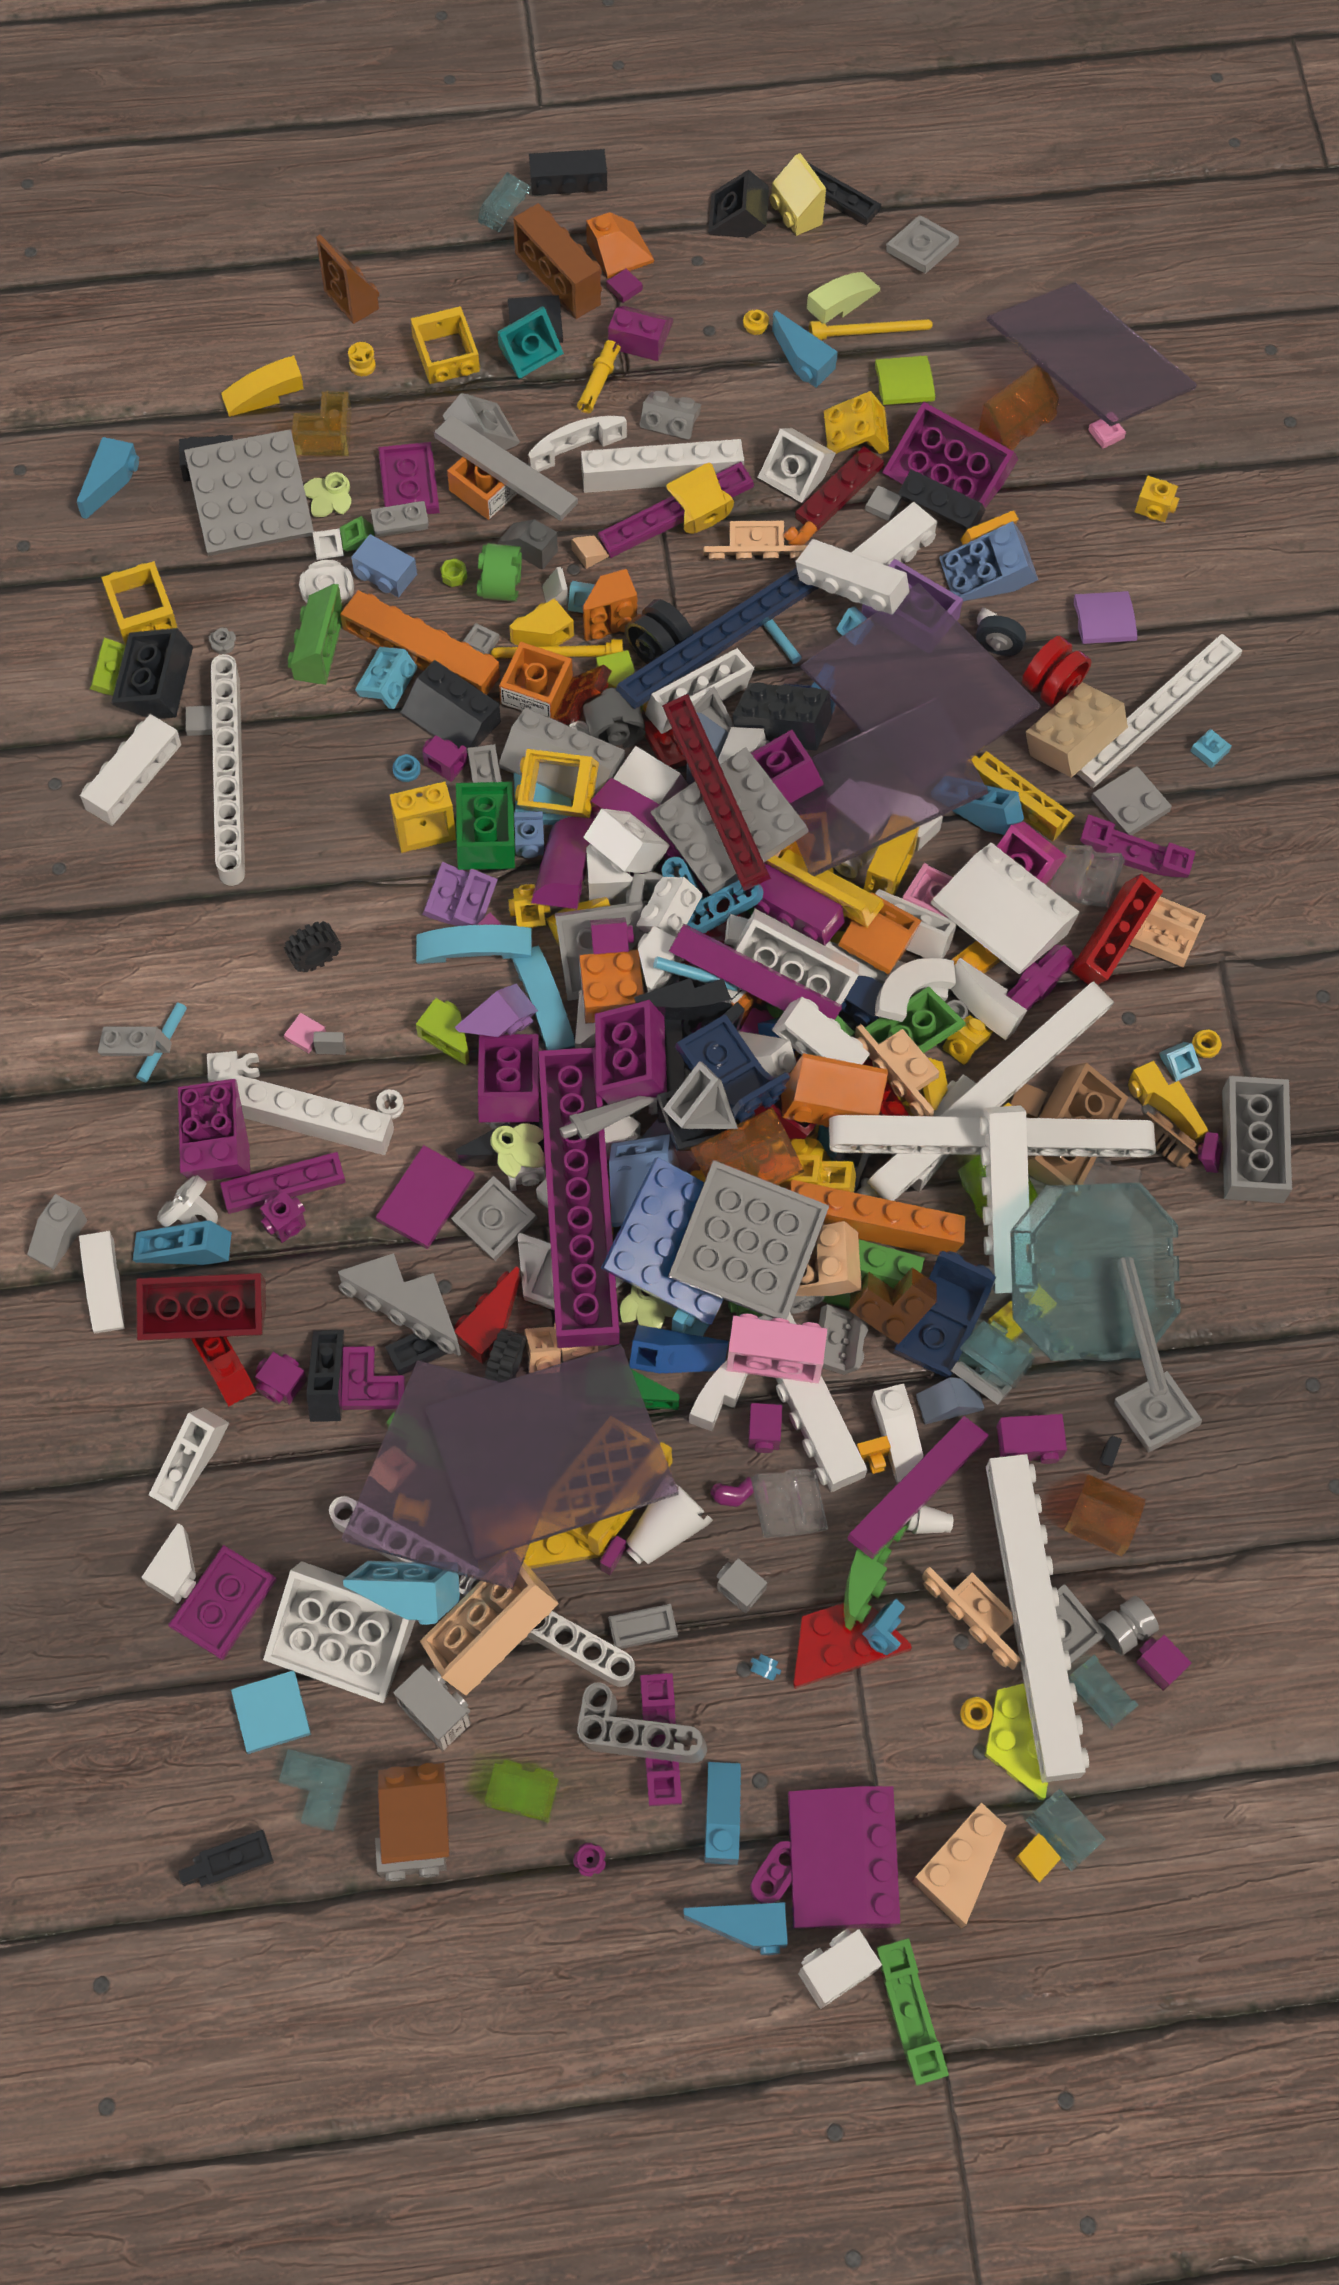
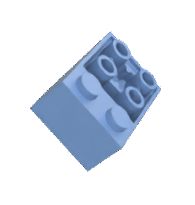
M1013 521L939 557L950 592L961 597L963 601L1014 592L1038 580L1024 536Z
M670 1134L612 1143L609 1158L612 1227L622 1226L654 1158L659 1157L678 1168L679 1162Z

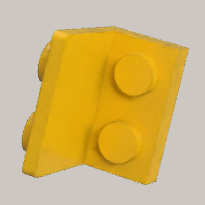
M871 391L824 411L827 448L837 454L866 441L879 454L889 451L885 407Z

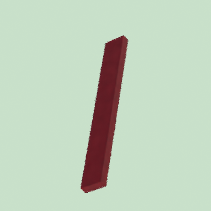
M683 695L662 705L743 890L746 891L771 879L689 695Z

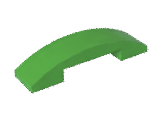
M909 1938L877 1947L876 1950L878 1959L882 1964L880 1968L891 2010L915 2085L949 2076L918 1977L919 1971Z

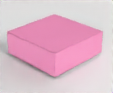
M1112 414L1091 423L1088 431L1102 449L1124 439L1126 435L1125 430Z
M300 1013L284 1034V1038L305 1052L310 1053L314 1048V1032H326L323 1025Z

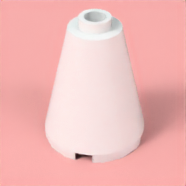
M669 1476L661 1483L626 1541L630 1546L626 1552L638 1564L643 1560L650 1564L713 1521L708 1515L704 1519L701 1517L705 1511L680 1486L675 1485L673 1488L669 1486L673 1482Z

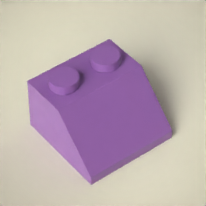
M513 984L497 990L455 1028L458 1032L494 1037L508 1033L512 1036L517 1031L521 1032L533 1023L531 1017L538 1010L517 984Z

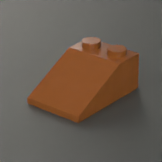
M321 234L316 236L323 287L326 294L353 324L379 310V291L372 282L369 283L364 278L361 269L358 266L354 267Z
M425 1763L420 1766L390 1767L379 1770L378 1798L382 1864L450 1857L449 1802L445 1763Z

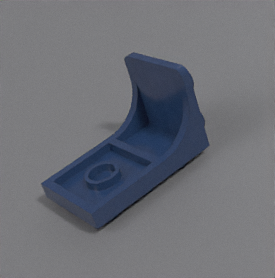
M726 1014L678 1041L675 1045L676 1050L691 1071L700 1061L722 1081L735 1122L739 1121L740 1124L755 1115L754 1110L763 1106L764 1109H767L779 1101L780 1098L778 1096L787 1089L785 1085L791 1078L787 1072L777 1078L771 1076L759 1063Z
M940 1251L929 1277L930 1280L937 1284V1302L906 1337L896 1345L894 1354L945 1378H949L953 1373L951 1370L959 1361L990 1296L996 1276L992 1274L989 1268L980 1264L973 1265L964 1261L961 1255L955 1252Z

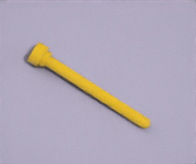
M929 319L827 326L826 323H821V321L809 322V333L822 341L831 336L930 330L933 323Z
M611 639V642H606V645L539 646V648L565 657H596L622 652L623 639ZM495 647L491 650V655L496 659L513 658L518 647Z

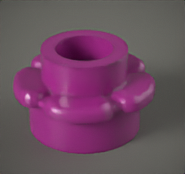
M585 1843L574 1854V1865L579 1868L580 1874L591 1877L594 1873L599 1874L604 1870L606 1854L599 1845L595 1846L592 1843ZM588 1857L593 1858L592 1863L587 1862Z

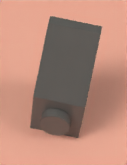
M535 519L513 523L498 541V544L521 546L520 553H522V559L542 570L558 552L557 532Z

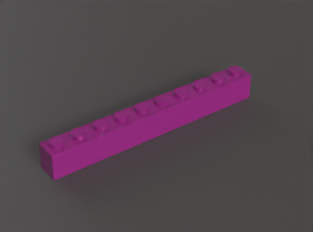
M610 778L590 801L594 818L597 817L601 809L630 812L670 845L663 856L665 860L671 857L683 859L651 814V811L660 806V804L613 778ZM764 862L771 879L760 884L764 892L763 898L757 905L753 906L754 909L825 946L845 922L843 906ZM752 888L746 890L745 895L747 897H750L752 895ZM733 894L732 896L735 898V900L740 902L739 900H737L738 896L736 894Z

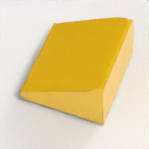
M1038 1833L1014 1860L1040 1883L1060 1861L1061 1857L1047 1840Z

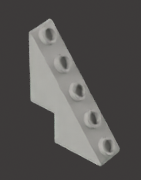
M394 1253L338 1271L341 1284L338 1287L344 1295L360 1299L366 1307L374 1312L381 1311L396 1325L409 1327L419 1338L423 1340L428 1338L437 1343L438 1347L445 1353L461 1355L458 1340L434 1273L404 1282Z

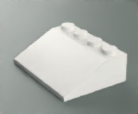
M993 843L988 844L976 853L930 903L1018 974L1022 973L1069 933L1079 914L1077 909Z
M301 1561L290 1570L263 1660L384 1703L410 1638L415 1620H406L344 1587L343 1579L346 1577Z

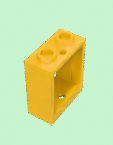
M461 306L411 318L412 336L429 384L480 372L479 354ZM459 333L467 354L432 363L424 342Z
M154 561L101 577L125 645L130 632L178 628ZM154 582L163 607L124 619L115 594Z
M526 749V755L522 757L520 762L521 784L517 785L515 799L518 801L517 805L528 811H543V813L590 818L592 808L590 801L594 796L599 762L590 756ZM540 762L579 767L573 806L533 801Z
M446 781L389 795L395 832L401 853L457 840L453 805ZM418 793L422 794L421 797H417L416 795Z
M893 815L867 870L864 890L875 894L880 889L895 896L914 855L920 825L915 824L908 818H900Z

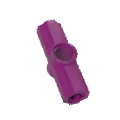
M1056 944L1038 963L1034 962L1025 970L1019 979V983L1006 996L1028 1011L1039 999L1042 1001L1051 993L1060 977L1075 963L1076 958L1073 956L1072 951L1065 945Z

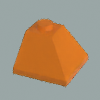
M611 212L586 220L587 243L607 279L614 277L625 268L631 271L654 263L653 256L632 221Z

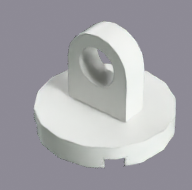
M192 1176L177 1190L174 1196L175 1199L173 1201L169 1200V1202L167 1201L157 1215V1220L164 1227H168L177 1219L183 1224L201 1222L195 1215H202L207 1221L210 1220L217 1223V1212L200 1197L207 1184L206 1181L199 1176Z

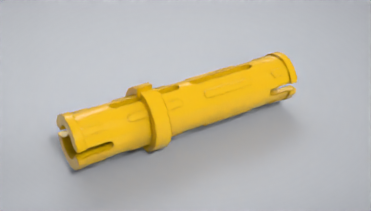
M608 340L604 343L600 356L593 363L594 369L577 403L579 410L585 404L582 409L584 413H592L607 377L614 370L613 363L620 352L618 344L613 350L616 343L614 341Z

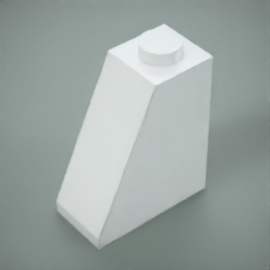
M738 1031L762 1067L774 1078L785 1072L789 1073L795 1067L797 1062L790 1040Z

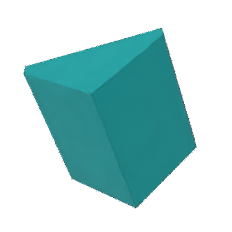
M543 306L497 332L498 347L519 379L564 354Z

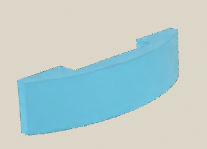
M467 925L441 928L416 935L417 964L446 962V958L492 955H502L503 959L532 957V930L528 927Z
M539 945L532 947V957L512 958L520 981L523 982L529 1000L538 1010L535 1013V1017L546 1050L574 1048L575 1039L549 966Z

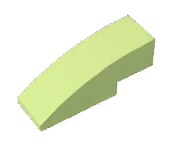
M863 272L844 275L808 294L807 310L822 323H827L838 314L843 318L878 293L880 287Z

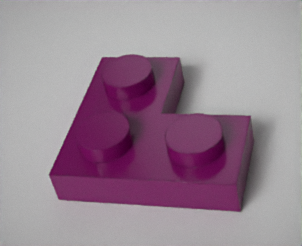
M374 1346L343 1347L342 1409H405V1376H375Z

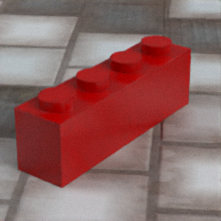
M1143 874L1125 882L1070 971L1088 985L1093 981L1097 985L1107 981L1163 890Z

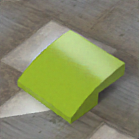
M927 356L875 359V370L879 380V393L883 405L935 401L933 377Z
M107 638L103 639L90 690L113 696L126 645Z

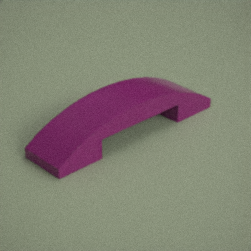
M1088 814L1080 841L1095 852L1125 866L1148 873L1188 878L1196 851L1170 842L1166 847L1114 830L1115 823Z
M673 1673L640 1675L643 1720L676 1724ZM662 1734L655 1736L652 1739L651 1746H662L665 1743L666 1736ZM645 1758L649 1807L682 1804L679 1762Z

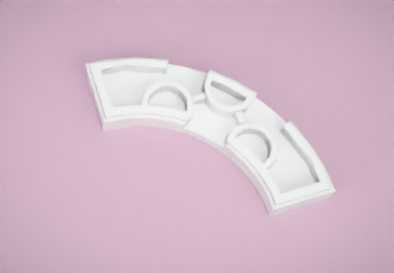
M923 958L907 962L898 967L886 979L878 993L875 1016L903 1022L907 1016L909 999L916 991L924 990L928 986L930 988L952 989L956 984L954 961L942 958Z

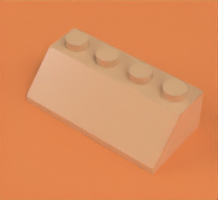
M511 1550L420 1642L441 1677L467 1696L559 1603L541 1579Z

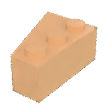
M983 1803L975 1809L912 1881L961 1929L968 1922L1007 1827Z

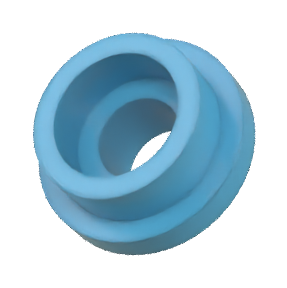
M408 754L399 756L392 767L394 776L402 782L415 780L421 772L419 761ZM405 768L411 769L410 771H402Z
M760 1654L759 1659L752 1657L750 1661L753 1663L750 1671L774 1681L776 1674L780 1675L782 1671L776 1667L778 1661L763 1654Z

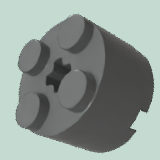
M616 688L604 690L602 696L583 706L589 734L614 746L623 744L625 749L637 744L645 736V723L640 706L634 709L616 691Z

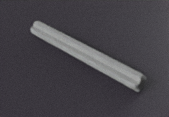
M1129 1256L1120 1258L1117 1261V1267L1150 1392L1153 1396L1165 1395L1168 1392V1387L1134 1260Z

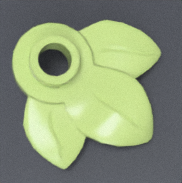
M333 472L327 475L325 479L314 478L303 485L306 497L313 499L311 513L314 517H325L333 510L339 514H344L351 506V497L348 494L350 483L342 473Z
M527 1123L520 1124L515 1128L500 1126L495 1129L491 1135V1146L498 1153V1166L506 1175L515 1178L521 1166L540 1168L545 1165L544 1152L540 1145L537 1144L544 1138L543 1130ZM502 1136H508L511 1139V1143H504Z
M633 1285L631 1287V1294L624 1298L620 1305V1316L623 1323L637 1319L641 1326L661 1329L665 1316L674 1317L677 1308L652 1295L644 1296L641 1293V1289Z

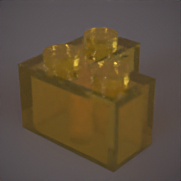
M322 391L320 413H293L292 437L296 455L349 456L352 413L349 392Z

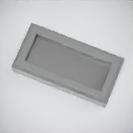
M671 1604L608 1617L613 1644L619 1649L678 1637Z

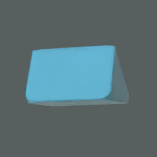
M1182 1042L1159 1053L1161 1060L1174 1081H1179L1201 1071L1192 1043Z

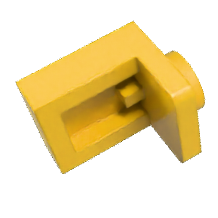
M971 1015L964 1019L966 1026L949 1036L943 1045V1050L963 1065L969 1062L975 1050L987 1042L993 1033L983 1022Z

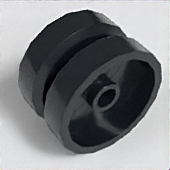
M654 599L642 610V614H637L625 626V635L630 646L646 664H649L694 634L690 624L680 611L662 599Z

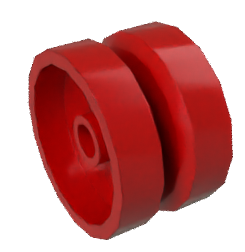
M1062 636L1054 637L1041 648L1028 665L1022 678L1023 686L1033 694L1041 692L1042 701L1051 708L1081 684L1092 663L1091 659L1080 650L1072 652V644Z

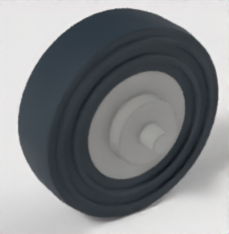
M993 615L985 617L979 623L976 631V641L988 652L1003 656H1013L1023 649L1026 641V631L1020 623L1011 618Z

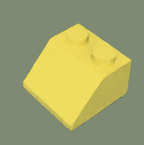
M801 153L796 154L772 182V193L770 195L772 207L779 211L785 225L788 228L790 227L796 236L823 225L826 187Z

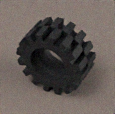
M322 921L320 924L319 922H314L312 926L310 924L305 925L303 930L298 929L296 931L297 934H292L289 937L290 940L285 942L284 947L295 970L298 972L303 971L304 973L308 972L309 969L311 971L316 970L317 966H325L324 963L326 961L330 963L333 960L332 956L339 954L341 942L331 925Z
M503 1328L500 1330L493 1344L490 1359L487 1362L485 1382L510 1389L523 1359L527 1336Z

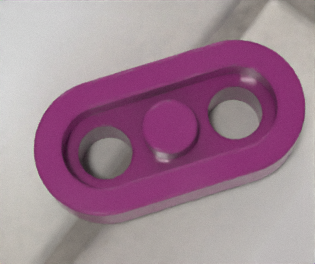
M783 1841L776 1844L753 1877L750 1891L752 1897L758 1903H776L792 1882L791 1858L788 1866H783L779 1862L781 1854H786L790 1857L791 1842ZM763 1882L771 1884L772 1892L770 1894L762 1892L761 1884Z

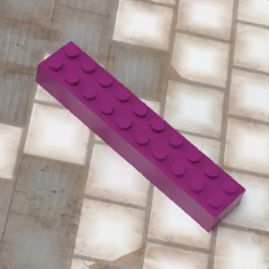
M596 1047L538 1051L557 1348L619 1344V1320L616 1279L614 1275L601 1269L613 1244L605 1130L602 1129L584 1140H581L578 1134L563 1139L559 1128L571 1124V1115L603 1107L602 1097L597 1093Z

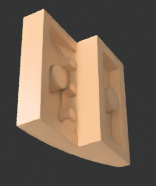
M1160 896L1130 946L1184 967L1206 915Z

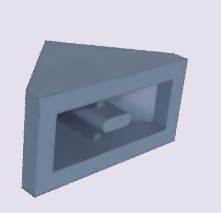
M949 1377L916 1394L924 1424L984 1410L980 1392L961 1378Z

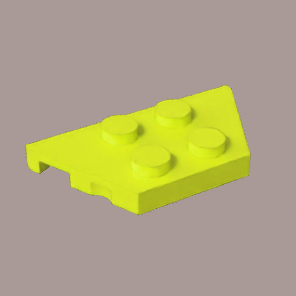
M1023 1683L999 1689L995 1695L993 1718L990 1723L985 1756L997 1766L1005 1769L1007 1774L1015 1781L1021 1782L1031 1790L1035 1797L1044 1800L1046 1798L1048 1782L1042 1783L1025 1685Z

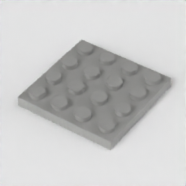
M291 429L184 450L208 556L313 536V525Z
M746 747L720 764L764 862L809 832L806 824ZM696 782L651 811L653 818L710 895L739 880Z
M713 1160L668 1277L768 1317L787 1320L829 1205Z

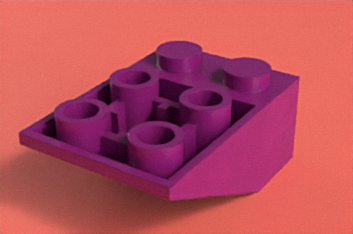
M229 1079L178 1087L180 1173L188 1179L192 1176H199L204 1181L250 1175V1148L237 1080Z

